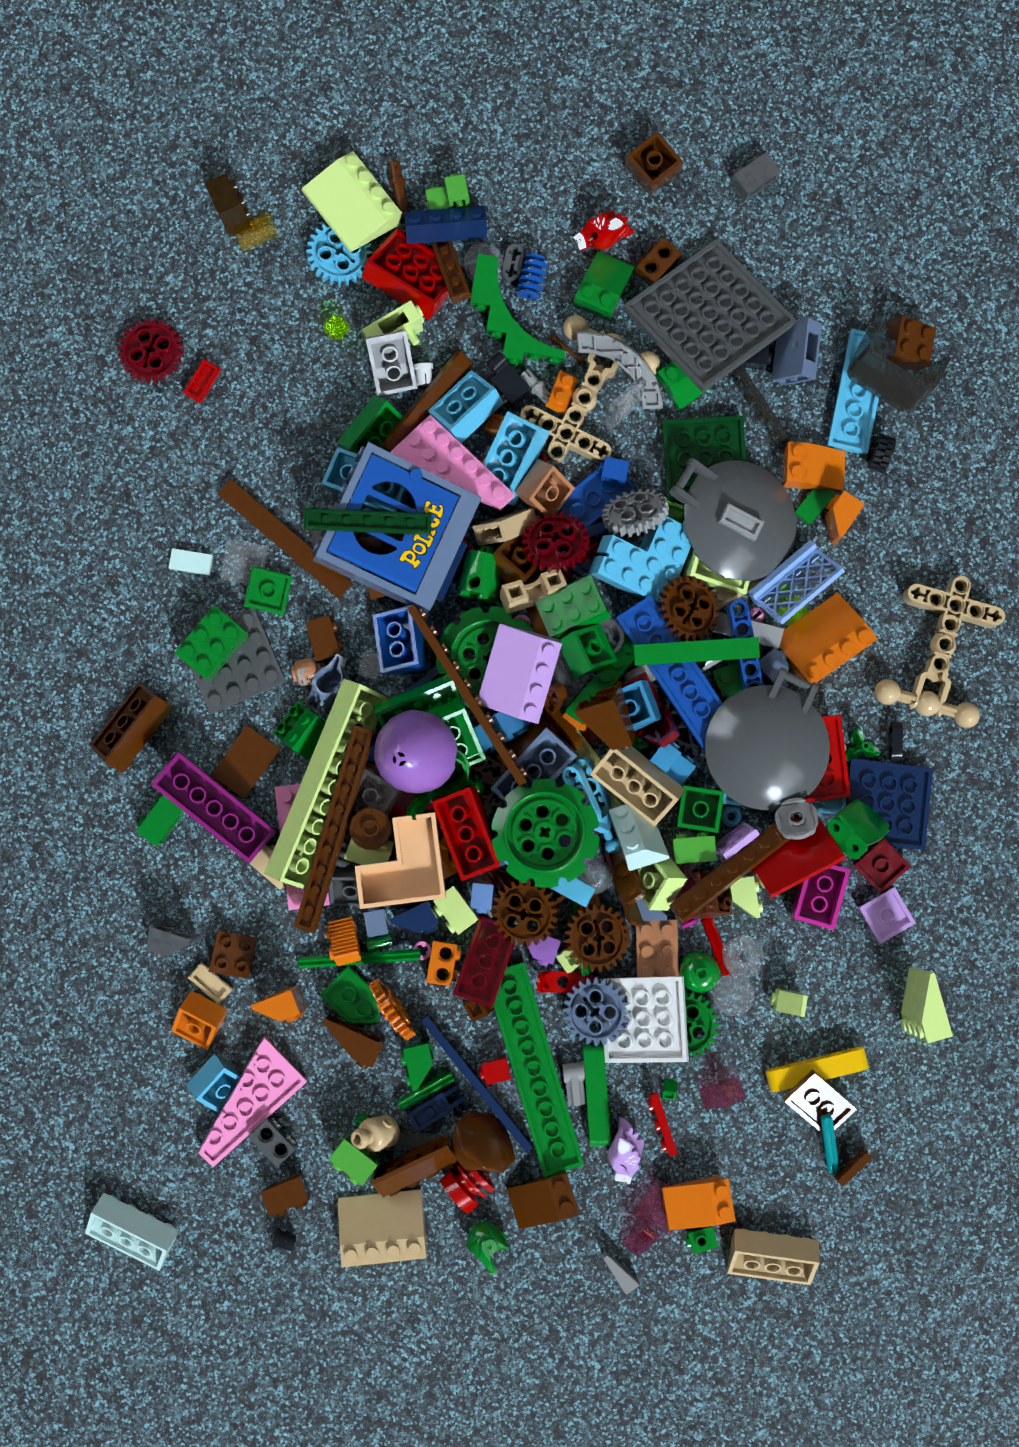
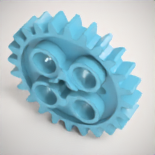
M322 224V231L316 228V235H310L312 242H307L309 249L306 250V255L310 256L307 258V262L312 264L311 271L317 270L316 277L323 275L322 282L330 279V285L337 281L340 287L341 282L344 281L349 286L350 279L356 283V276L362 278V271H364L366 261L372 255V251H368L371 249V244L367 243L358 248L356 253H350L341 240L337 243L331 241V238L336 237L339 239V237L330 226L327 227L325 224ZM328 254L330 258L323 259L321 258V255ZM340 264H345L348 266V268L342 270L338 266Z

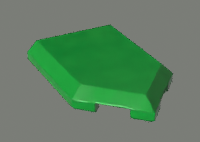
M347 965L319 996L349 1024L379 1023V1008L375 1003L376 1000L369 984Z

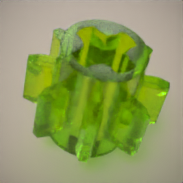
M330 316L329 321H324L325 334H329V339L342 340L344 339V334L349 332L348 322H344V317Z

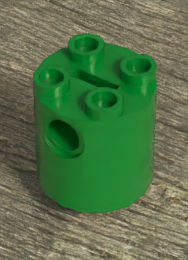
M479 546L478 551L467 550L465 552L457 588L458 595L463 596V599L475 601V598L481 599L483 603L494 605L501 583V576L493 555L495 552L494 548Z

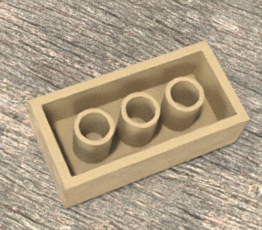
M632 746L625 750H620V748L612 750L610 748L590 773L594 779L654 827L674 806L685 790Z

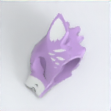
M622 1117L619 1119L618 1132L609 1148L608 1159L615 1171V1181L630 1184L633 1175L640 1167L638 1163L641 1159L644 1139L638 1138L639 1132H633V1126Z

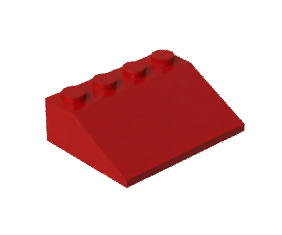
M398 228L366 261L362 279L402 304L412 301L414 306H419L423 317L429 321L449 296L433 250L422 243L407 244L406 233Z
M818 817V825L813 835L799 840L790 839L754 867L751 873L768 895L773 898L846 858Z

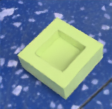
M563 949L556 955V958L566 973H570L580 964H573L576 958H568L571 951Z

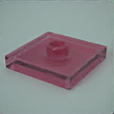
M655 1177L634 1214L666 1235L671 1236L674 1230L669 1231L667 1227L661 1187L670 1185Z

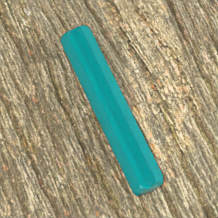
M830 1114L821 1115L820 1120L827 1169L829 1173H837L840 1169L833 1118Z

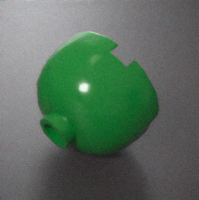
M695 951L682 959L679 964V976H684L685 988L695 993H704L716 986L720 978V968L713 956L706 952Z

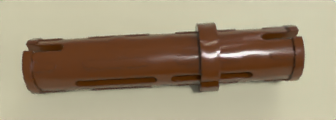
M393 160L387 163L391 177L389 182L390 186L393 187L396 206L402 212L399 223H403V220H405L404 212L409 211L404 187L406 182L405 178L402 177L400 161L395 160L396 164H394Z

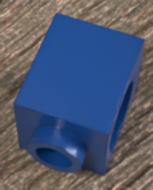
M605 457V462H600L598 474H601L600 481L624 486L630 461Z

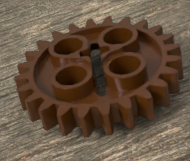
M688 575L684 577L679 576L669 581L667 585L662 587L664 591L659 593L662 598L657 601L658 604L662 605V607L657 609V611L663 614L659 619L665 620L662 626H669L668 634L675 632L674 638L676 639L681 636L682 642L686 640L700 641L710 636L709 633L715 631L713 627L718 625L715 619L720 617L719 614L715 613L716 610L720 609L719 606L714 604L718 599L712 598L715 592L708 591L709 584L702 586V579L696 582L695 576L690 579Z
M514 879L511 881V885L509 883L505 884V890L500 889L498 891L500 896L494 897V900L498 903L492 905V908L497 910L492 916L498 918L494 925L500 924L501 926L498 932L505 931L506 933L503 938L505 939L510 936L511 943L517 939L519 946L524 941L527 947L532 944V941L535 945L540 943V939L544 942L547 939L546 935L550 936L553 933L551 929L557 927V924L553 921L559 919V916L554 913L560 909L553 906L557 900H551L550 898L553 892L547 894V888L536 887L532 879H529L527 883L519 881V884ZM513 896H518L521 904H516L513 901ZM533 900H538L541 903V908H536ZM524 908L526 909V913H529L527 916L525 915V912L522 911ZM510 916L516 917L518 924H513ZM530 920L537 922L538 929L531 926Z
M591 904L590 909L583 906V912L575 910L577 917L570 915L569 917L573 922L565 923L569 931H563L565 935H568V938L563 939L562 942L569 945L564 950L571 951L568 958L575 957L576 959L573 964L578 965L581 963V969L584 970L588 966L590 972H593L595 967L597 972H602V966L605 970H610L609 964L617 966L615 959L623 960L620 953H627L628 951L623 947L624 945H630L628 941H625V938L629 937L630 934L624 933L628 925L621 924L624 918L617 919L618 911L611 914L612 907H607L604 911L603 904H599L598 909L595 904ZM604 921L609 923V929L606 932L601 928ZM584 923L589 925V931L586 934H583L581 926ZM599 935L600 939L594 941L593 937ZM606 942L611 944V950L608 953H605L603 949ZM586 944L591 946V952L588 955H585L583 952V947Z

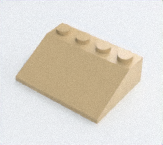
M421 1189L403 1190L391 1197L389 1195L382 1197L380 1193L338 1197L339 1241L342 1267L427 1258Z

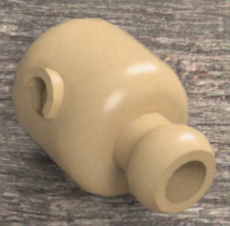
M388 1115L367 1118L352 1133L351 1143L355 1148H365L370 1152L391 1148L399 1139V1125L393 1117Z

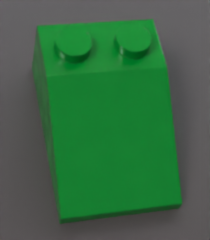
M598 251L575 295L574 306L607 321H611L635 267Z

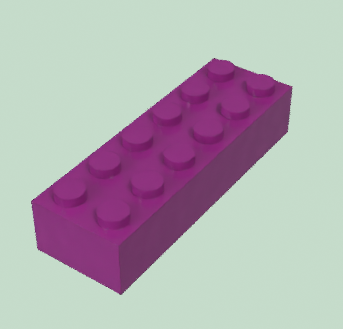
M179 750L151 781V785L249 864L276 833L274 827Z

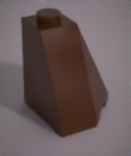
M620 684L599 690L594 693L595 696L589 702L583 700L578 703L575 715L612 750L619 748L620 750H625L633 744L635 732Z

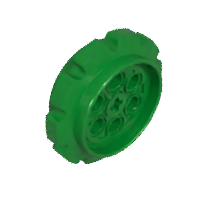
M491 606L487 613L482 612L480 607L470 609L460 614V624L450 623L440 638V642H444L450 651L447 654L450 660L455 659L461 668L458 672L462 679L466 677L472 685V688L469 690L473 696L479 695L487 668L486 660H483V657L491 653L499 623L534 632L532 627L522 617L518 620H513L512 613L507 614L502 607ZM481 633L489 636L488 644L481 645L478 643L477 638ZM467 648L475 651V657L471 660H467L463 656V652ZM436 656L438 673L448 675ZM472 668H478L481 671L479 679L473 680L469 677V671ZM457 689L460 698H462L461 693H460L459 690ZM481 706L483 711L487 712L489 710L488 707Z
M538 779L532 781L531 788L527 789L524 785H521L506 795L504 799L507 802V806L505 808L498 807L493 817L491 828L493 831L498 832V836L492 839V846L498 861L508 862L506 871L522 883H527L529 879H534L535 886L539 888H553L559 886L561 878L571 882L585 872L587 867L584 865V861L586 859H594L600 838L593 834V830L599 827L598 818L591 804H582L585 798L584 794L567 783L563 787L558 788L556 781L553 779ZM541 807H546L549 810L548 815L544 818L537 816V811ZM560 815L568 817V823L564 826L557 824L556 820ZM524 820H529L532 823L531 828L527 831H523L520 828ZM542 829H545L546 831L549 829L551 830L549 832V838H546L545 836H543L542 838L540 837L542 835ZM563 836L571 838V843L567 847H562L559 844V840ZM526 841L534 842V849L530 852H526L523 849ZM546 849L554 851V856L550 860L543 858V852Z

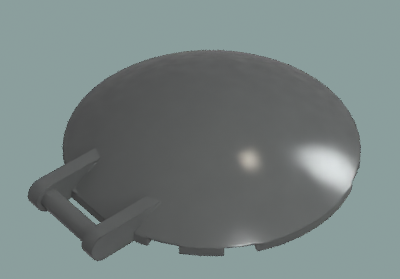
M689 458L685 471L677 484L672 486L669 493L684 504V532L686 539H689L694 549L693 552L696 557L709 570L730 580L753 581L769 575L788 558L796 537L795 510L784 486L769 471L750 462L731 460L720 462L707 468L696 459ZM695 472L697 476L695 477L688 491L685 492L683 488L685 487L692 473ZM727 503L764 521L763 527L755 541L718 523Z
M781 667L772 685L753 686L739 691L723 702L710 720L705 736L706 763L711 776L728 797L749 808L777 810L784 801L791 798L804 799L817 787L825 774L830 754V741L826 725L819 712L812 705L820 684L810 683ZM783 679L808 690L806 697L782 686Z

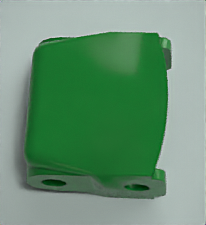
M855 799L838 812L827 823L826 828L839 848L850 860L852 858L857 860L868 850L869 845L879 842L889 832L890 825L861 800ZM854 844L858 846L859 851L853 848Z

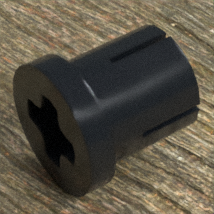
M277 1228L271 1249L276 1250L278 1248L292 1252L295 1245L292 1243L296 1242L297 1235L283 1232L281 1228Z

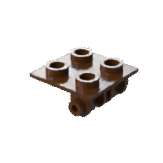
M223 930L217 931L208 972L248 978L257 937L229 933Z

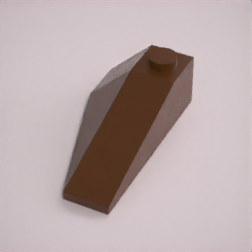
M522 535L505 541L493 553L501 579L507 584L522 580L523 584H525L540 568L539 564L533 567L532 561H527V555H524L522 548Z

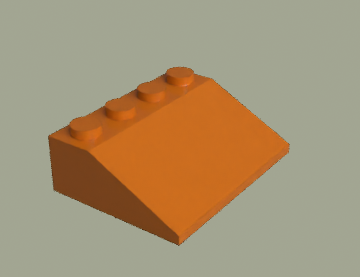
M837 592L783 631L778 650L780 649L787 656L786 661L798 677L810 683H817L878 639L867 623Z

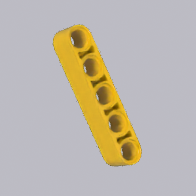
M855 1047L766 1070L765 1073L770 1092H779L793 1088L812 1069L827 1080L869 1069V1064L864 1047Z

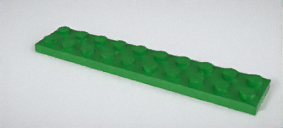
M525 962L508 966L494 1008L544 1177L582 1166L584 1162Z

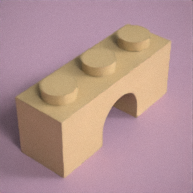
M554 569L550 573L548 571L541 573L540 577L531 584L524 585L522 580L502 585L499 597L506 613L509 614L535 606V601L566 587L567 583L561 569L559 573H556Z

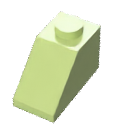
M776 988L775 993L771 995L770 1004L773 1005L775 1011L805 1017L808 996L801 992Z

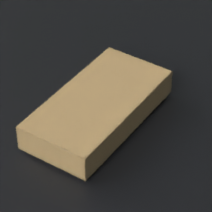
M201 962L188 979L213 1001L221 1004L234 988L218 974L208 972L209 967L204 962Z

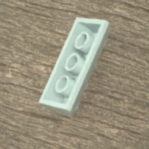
M103 1193L90 1214L85 1234L160 1271L179 1230L169 1223L157 1220L151 1214L139 1211L131 1204L127 1205L119 1201L113 1195Z

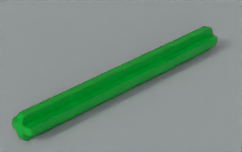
M420 949L361 953V961L345 965L417 961L421 959ZM330 955L298 958L299 968L337 966L335 960L330 959Z

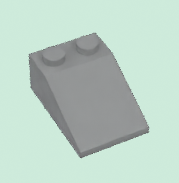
M401 330L366 337L377 396L417 389L407 331Z

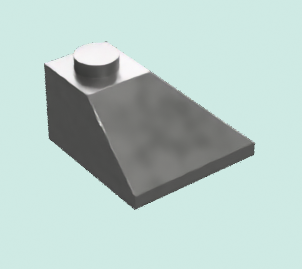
M155 925L149 928L146 950L152 951L151 955L163 958L197 941L198 937L161 925Z

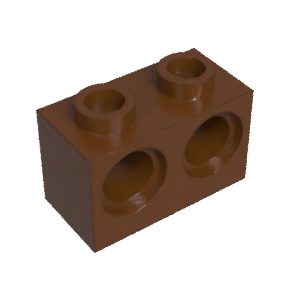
M664 237L659 242L655 241L649 248L650 253L646 257L643 255L636 263L635 274L649 286L664 277L681 257V252ZM666 252L668 257L663 258L658 253ZM651 266L655 271L648 272L645 268Z

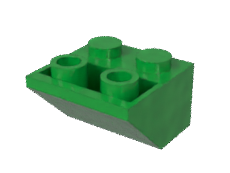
M296 701L272 734L306 760H309L314 753L326 722Z
M430 1039L406 1044L400 1054L403 1066L407 1065L408 1069L407 1074H405L408 1087L412 1086L413 1091L418 1090L434 1062Z

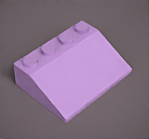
M499 623L478 695L483 706L518 719L539 724L562 646L561 641Z

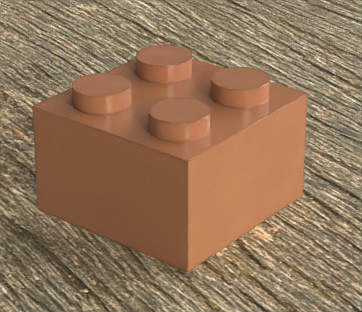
M538 459L515 490V493L530 508H534L537 515L544 517V513L552 516V512L555 511L557 514L575 487L553 465Z

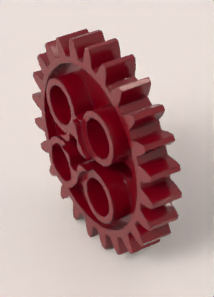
M145 318L143 325L137 321L138 327L135 328L130 325L132 331H124L127 337L120 338L124 344L118 346V349L122 351V353L118 354V357L123 359L120 364L125 367L124 370L127 374L131 373L132 379L137 377L139 383H142L145 379L148 385L151 383V380L158 385V379L160 378L165 383V376L168 375L170 378H173L171 372H179L176 365H183L179 359L185 357L184 353L181 352L185 347L183 344H179L183 340L180 336L177 337L179 333L176 329L172 330L171 324L165 327L163 320L158 324L155 318H153L152 323H149L147 318ZM144 336H150L147 342H142ZM163 343H169L166 349H160ZM137 354H143L140 360H134ZM161 361V365L158 368H153L154 362Z
M555 511L552 512V516L544 513L543 519L536 516L537 522L530 521V527H525L526 533L522 535L524 555H527V561H532L533 567L539 564L541 571L547 567L548 573L551 572L552 568H555L556 573H559L560 568L567 572V566L575 568V562L581 563V557H586V551L589 550L588 530L584 529V523H579L578 517L571 520V514L564 517L563 511H561L559 516H556Z

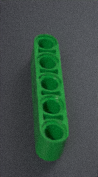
M602 1042L597 1046L594 1043L582 1044L590 1147L611 1146L604 1045Z

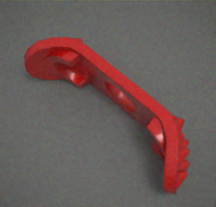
M541 971L537 976V990L539 993H575L572 989L574 985L580 988L579 981L583 980L586 984L587 978L590 977L594 982L595 977L592 973L582 976L580 971H572L570 973H566V971ZM560 976H565L568 979V984L564 988H560L557 984Z

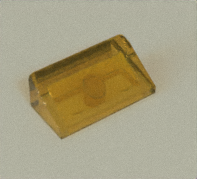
M268 213L250 221V229L235 235L241 250L247 251L278 237V232Z

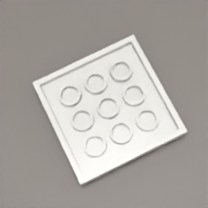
M684 976L607 978L608 985L614 981L615 989L622 987L619 992L620 995L627 994L623 1000L624 1002H630L625 1008L630 1010L631 1013L625 1015V1017L630 1019V1022L623 1023L627 1029L625 1031L620 1030L622 1036L617 1037L614 1035L615 1041L613 1042L607 1038V1044L604 1045L605 1063L688 1062ZM608 1006L607 1013L609 1016L615 1017L616 1010ZM604 1019L606 1024L610 1025V1022Z

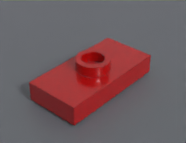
M203 359L184 389L183 394L202 404L221 373V368Z

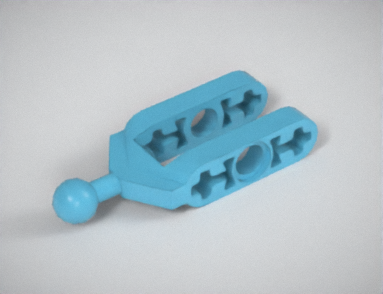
M581 757L574 764L564 769L562 774L563 780L573 787L575 783L580 782L575 788L583 789L586 793V798H584L582 804L589 800V804L593 806L598 818L599 827L594 830L603 833L606 840L605 850L610 854H616L621 847L618 839L614 838L610 831L612 822L609 814L611 799L606 788L592 776L586 778V775H589L594 769L595 764L591 758ZM587 764L588 768L582 769L581 765ZM575 772L577 776L570 777L569 773ZM588 781H593L596 784V790L591 789ZM598 802H604L605 805L603 807L599 806Z

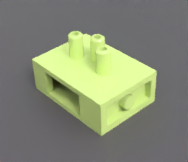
M409 301L363 328L362 333L365 343L366 337L406 330L407 337L412 345H417L420 340L416 334L423 331L422 323H424L421 309L418 305L414 306L412 301Z

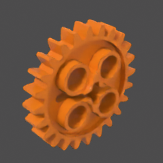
M378 978L369 983L370 990L376 1000V1005L393 1029L399 1032L406 1041L416 1035L415 1029L401 1001Z

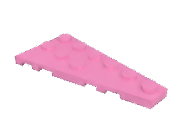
M431 415L421 422L390 452L482 497L480 502L495 509L501 510L515 497L508 487Z

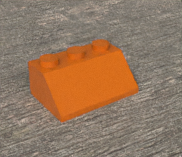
M299 985L263 998L251 1005L252 1010L279 1022L286 1020L287 1023L299 1019L301 1015H304L303 1011L308 1008Z

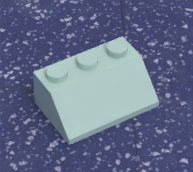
M627 804L609 809L612 825L629 871L669 859L657 825L655 827Z

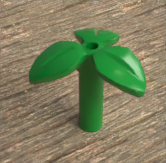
M857 727L850 735V741L855 747L848 748L845 752L847 762H850L851 758L858 759L860 752H862L865 758H873L880 755V751L875 745L863 742L865 739L864 734Z

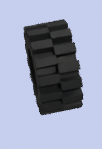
M879 434L872 449L867 469L884 474L894 453L893 451L897 443L896 438Z

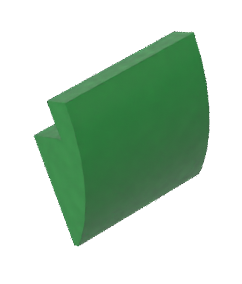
M445 675L373 706L381 727L392 717L405 711L418 710L433 713L450 727L455 737L457 748L466 755L470 766L486 760L455 684L449 675ZM401 761L400 766L404 765L406 761ZM455 761L453 773L462 770V765L458 761Z

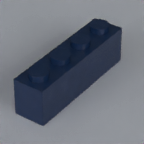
M485 206L404 212L407 244L487 238Z

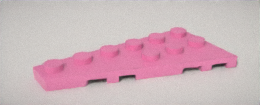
M265 1036L199 1149V1154L212 1167L220 1162L307 1082V1079Z

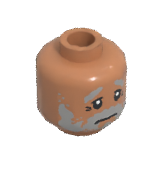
M312 657L296 660L294 666H291L294 682H298L300 686L311 685L315 677L314 674L321 669V664L316 663Z

